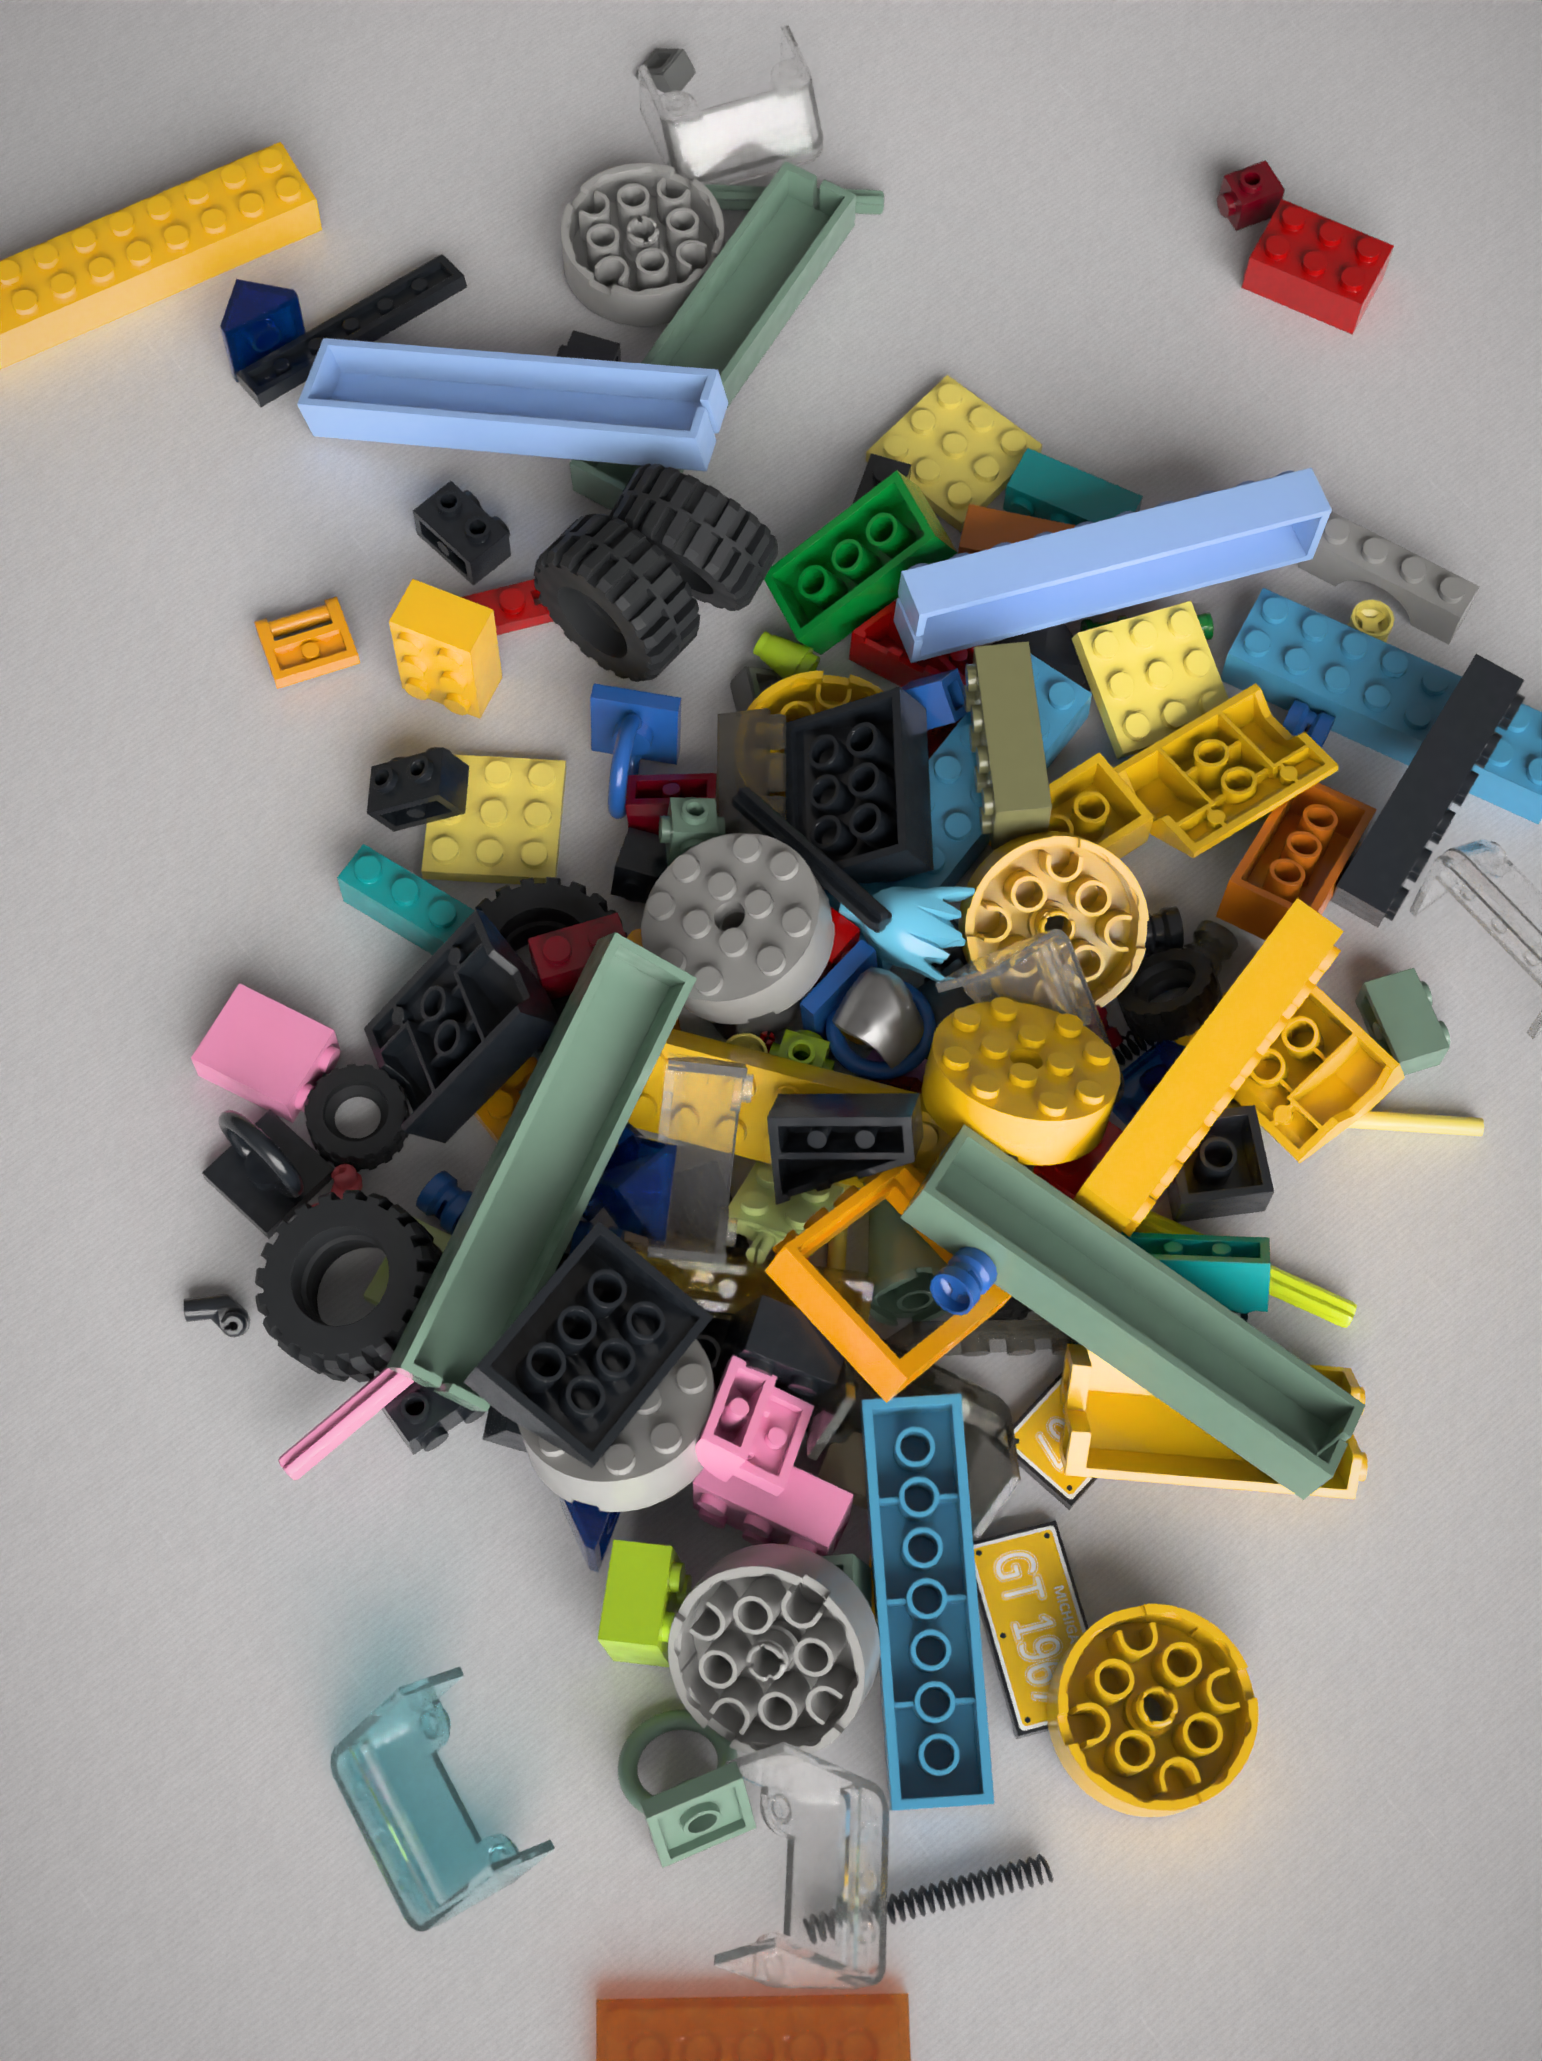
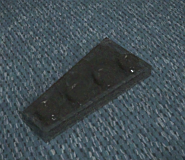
M986 1320L944 1356L962 1355L965 1357H976L999 1352H1007L1009 1356H1024L1034 1354L1036 1350L1052 1349L1053 1355H1065L1067 1344H1081L1047 1320ZM912 1321L884 1340V1342L900 1359L946 1321Z

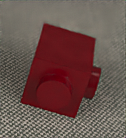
M1265 160L1224 175L1220 193L1217 196V206L1221 215L1224 218H1228L1234 229L1238 231L1271 219L1283 199L1285 189Z

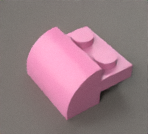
M733 1355L727 1362L708 1418L696 1443L697 1458L707 1471L724 1482H727L733 1475L778 1497L785 1490L814 1406L774 1387L777 1376L772 1374L771 1377L746 1367V1361Z

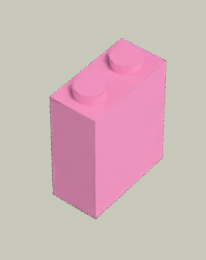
M239 983L192 1055L191 1060L198 1076L268 1111L271 1110L274 1114L293 1123L300 1111H305V1105H308L309 1101L308 1095L311 1089L314 1090L316 1087V1082L324 1073L329 1074L335 1068L341 1051L335 1030Z

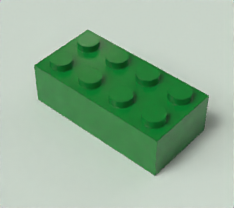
M896 470L775 563L768 571L764 581L797 641L813 648L815 652L822 655L899 597L898 590L902 571L908 570L910 567L920 563L932 564L948 560L958 552L921 489Z

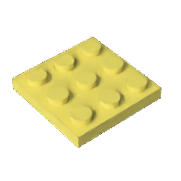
M946 375L866 451V462L868 463L872 453L911 464L910 481L921 489L935 514L959 532H962L969 504L987 507L1006 489L1026 449L1029 448L1041 453L1042 444L953 378Z
M1191 601L1078 632L1071 638L1117 759L1143 751L1229 699Z
M453 754L469 765L465 814L426 824L421 868L422 878L520 885V880L534 878L535 884L546 883V877L557 878L567 770L566 761Z

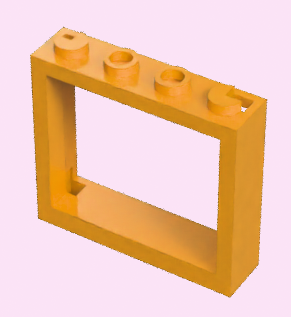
M911 1163L867 1176L863 1181L865 1186L860 1190L855 1185L849 1187L833 1203L835 1206L833 1210L829 1212L825 1207H822L803 1225L805 1230L798 1235L795 1230H791L781 1242L775 1245L772 1250L776 1253V1257L765 1270L768 1276L886 1403L1002 1308L1012 1297L993 1284L985 1294L980 1295L978 1303L968 1314L953 1315L899 1359L806 1259L884 1199L902 1215L925 1179ZM913 1227L948 1265V1261L954 1255Z

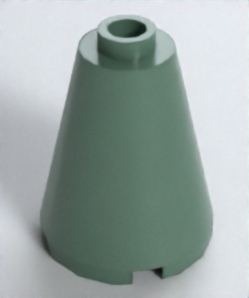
M884 1199L869 1211L867 1305L869 1313L876 1321L889 1326H898L897 1318L911 1317L913 1325L939 1318L947 1313V1311L942 1309L932 1297L930 1284L938 1272L948 1265L911 1225L900 1218L901 1215Z

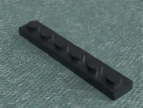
M441 254L236 373L239 383L260 407H263L307 381L323 338L374 342L467 288L465 276Z

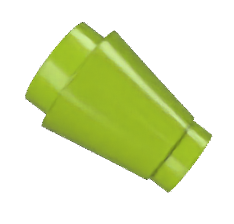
M767 631L760 636L753 650V654L760 657L763 662L783 679L803 672L816 671L820 662V657L813 654V648L775 634L772 635Z

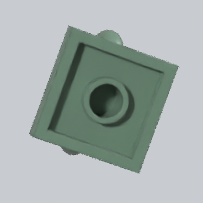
M688 1710L663 1712L641 1723L625 1741L618 1760V1780L621 1790L633 1807L644 1814L662 1868L757 1828L744 1779L737 1765V1750L729 1747L732 1742L716 1733L708 1725L703 1729ZM674 1730H690L703 1735L713 1744L717 1753V1769L699 1777L685 1780L677 1786L656 1795L650 1794L642 1786L638 1776V1762L646 1746L658 1736Z

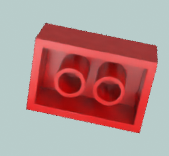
M1282 199L1249 257L1242 288L1353 335L1384 278L1394 245Z

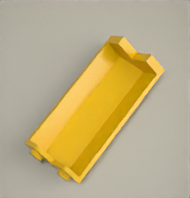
M1067 1344L1060 1386V1405H1065L1064 1431L1060 1432L1059 1453L1065 1475L1294 1494L1084 1346ZM1308 1364L1365 1404L1364 1387L1359 1386L1351 1368ZM1354 1434L1346 1441L1348 1445L1334 1476L1310 1496L1355 1499L1358 1481H1364L1366 1478L1368 1462L1365 1452H1361Z

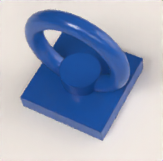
M594 683L590 696L591 751L613 754L608 785V811L613 818L622 819L627 815L625 804L628 775H638L640 759L674 765L678 763L681 739V698Z
M861 939L800 1002L803 1030L815 1032L823 1040L829 1041V1048L834 1057L844 1068L853 1074L872 1080L898 1078L918 1067L929 1054L936 1031L935 1015L926 997L913 985L903 981L911 992L913 1002L924 1022V1033L917 1046L893 1069L885 1061L867 1060L856 1054L849 1047L845 1036L834 1025L832 1019L847 991L860 974L870 967L877 968L876 950Z

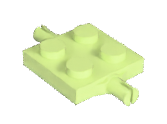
M756 1161L723 1216L722 1229L744 1235L752 1240L753 1243L748 1248L746 1257L751 1263H754L757 1258L756 1265L763 1264L770 1250L781 1242L791 1230H795L799 1235L805 1230L803 1225L819 1209L825 1207L829 1212L835 1208L833 1203L844 1192V1188L832 1184L829 1189L819 1192L816 1189L792 1196L790 1201L776 1205L772 1165Z

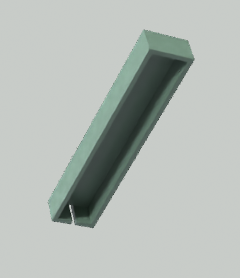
M785 161L641 363L718 369L728 400V408L855 226L856 194L824 179L820 184L819 211L815 209L817 207V176ZM573 459L569 463L573 491L610 510L613 509L634 471L641 467L639 465ZM677 469L681 473L684 471V469Z
M616 932L598 939L401 1336L387 1368L424 1387H434V1392L472 1411H488L490 1404L466 1385L464 1381L554 1275L695 984L696 977Z
M966 1125L961 1127L933 1164L900 1218L952 1255L963 1247H974L983 1251L996 1266L997 1279L994 1283L1302 1500H1305L1334 1476L1348 1445L1346 1441L1351 1438L1366 1406L1365 1404Z

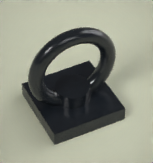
M226 1110L219 1117V1126L231 1146L202 1172L204 1179L270 1239L276 1233L274 1231L283 1219L288 1222L296 1214L294 1209L305 1202L308 1203L333 1179L331 1175L334 1168L271 1110L264 1114L255 1124L239 1112Z

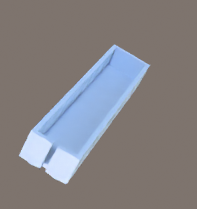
M323 338L297 405L313 436L639 466L650 463L651 465L661 464L665 468L671 467L674 469L707 472L716 444L714 433L719 434L728 406V400L718 369Z
M1312 468L1296 472L1288 470L1278 474L1276 477L1256 482L1252 480L1245 481L1233 488L1217 492L1205 491L1196 497L1177 502L1165 501L1154 508L1138 512L1126 511L1114 518L1094 523L1091 521L1082 522L1071 529L1055 533L1043 532L1031 539L1015 543L1003 542L988 550L972 554L960 553L948 560L932 564H916L908 570L901 572L898 590L899 598H897L894 623L909 660L913 663L1313 559L1332 509Z

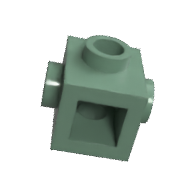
M670 797L667 816H660L659 842L665 843L667 867L678 856L692 847L709 839L725 835L724 817H717L715 798Z

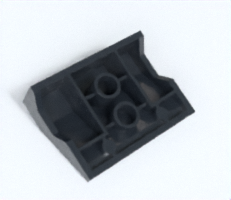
M476 909L365 1026L364 1031L379 1069L388 1072L391 1079H396L400 1086L404 1088L413 1113L401 1124L403 1132L446 1143L550 1038L559 1018L545 988L542 987L541 983L485 913Z

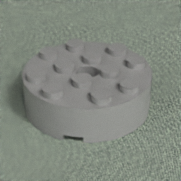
M631 163L616 166L596 174L581 185V192L573 199L571 204L567 203L563 212L561 243L563 268L568 285L578 300L588 309L610 321L634 327L670 323L725 246L724 218L717 200L699 180L695 178L692 182L674 173V168L666 165Z
M734 833L704 841L678 856L656 881L646 901L642 917L641 936L643 948L697 978L683 1007L696 1016L708 1021L722 1024L750 1023L749 1019L759 1017L772 1011L777 1015L788 1009L814 986L830 958L834 944L835 924L832 921L829 899L805 860L795 850L769 836L753 833Z
M695 1339L593 1468L518 1424L529 1459L537 1475L548 1488L566 1501L573 1503L576 1500L598 1506L599 1510L604 1512L638 1510L662 1502L675 1495L692 1482L704 1468L698 1461L695 1446L706 1423L717 1391L710 1362L705 1351Z
M758 1544L745 1547L728 1554L716 1562L683 1601L672 1622L668 1640V1662L671 1677L681 1701L695 1721L703 1729L708 1725L716 1733L732 1742L729 1747L751 1756L767 1759L802 1757L826 1747L839 1737L852 1721L871 1690L880 1660V1639L877 1624L867 1600L855 1583L841 1569L822 1556L785 1544Z

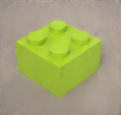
M613 1539L597 1638L613 1661L669 1667L668 1640L671 1625L681 1604L692 1589V1576L686 1574L685 1563L681 1562L673 1546Z

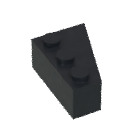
M920 1093L778 1094L767 1116L776 1205L790 1201L792 1196L814 1189L817 1192L829 1189L833 1183L855 1176L861 1179L915 1162L923 1140Z

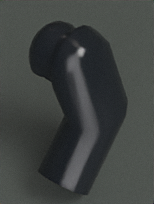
M228 1294L184 1299L186 1322L211 1319L229 1337H239L245 1334L250 1327L248 1312Z

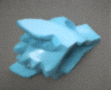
M890 887L874 894L873 897L891 912L892 920L886 925L884 931L879 933L868 928L842 903L839 913L860 928V932L864 935L868 944L876 950V955L879 958L897 967L911 969L933 981L946 985L948 979L931 964H942L944 960H947L950 954L943 949L956 946L963 947L966 943L962 933L956 930L950 920L961 918V911L946 902L965 900L974 895L975 888Z

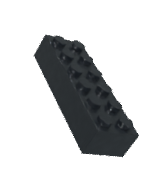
M1478 654L1474 656L1337 884L1331 902L1377 928L1384 917L1393 921L1410 891L1403 887L1408 879L1416 883L1433 851L1426 848L1430 841L1437 845L1440 843L1456 814L1450 810L1451 805L1454 803L1459 807L1462 806L1479 776L1478 773L1473 771L1475 765L1484 769L1502 738V735L1497 733L1496 730L1499 727L1507 731L1525 699V696L1518 693L1524 679Z

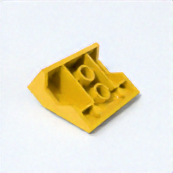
M1255 683L1113 769L1154 816L1149 834L1186 855L1195 858L1338 771L1339 765L1306 732L1293 736L1271 715L1263 692Z
M1315 986L1274 1043L1263 1055L1261 1061L1238 1089L1233 1099L1241 1107L1255 1105L1259 1125L1300 1164L1375 1107L1405 1076L1400 1064L1320 988ZM1198 1030L1188 1037L1187 1035L1180 1037L1179 1040H1174V1042L1184 1050Z

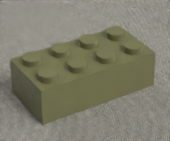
M1029 641L975 646L973 664L965 665L966 685L963 686L965 711L971 712L972 725H969V744L971 752H976L977 766H974L976 793H981L982 807L979 808L981 833L990 834L991 849L995 850L1017 837L1048 832L1052 804Z

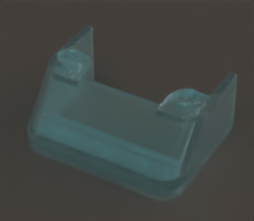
M460 1667L397 1688L335 1746L330 1759L332 1775L404 1919L410 1927L419 1932L429 1930L448 1921L514 1883L555 1849L550 1839L519 1852L517 1846L507 1836L500 1833L493 1834L482 1840L437 1754L448 1742L451 1727L449 1715L443 1708L439 1698L464 1676Z

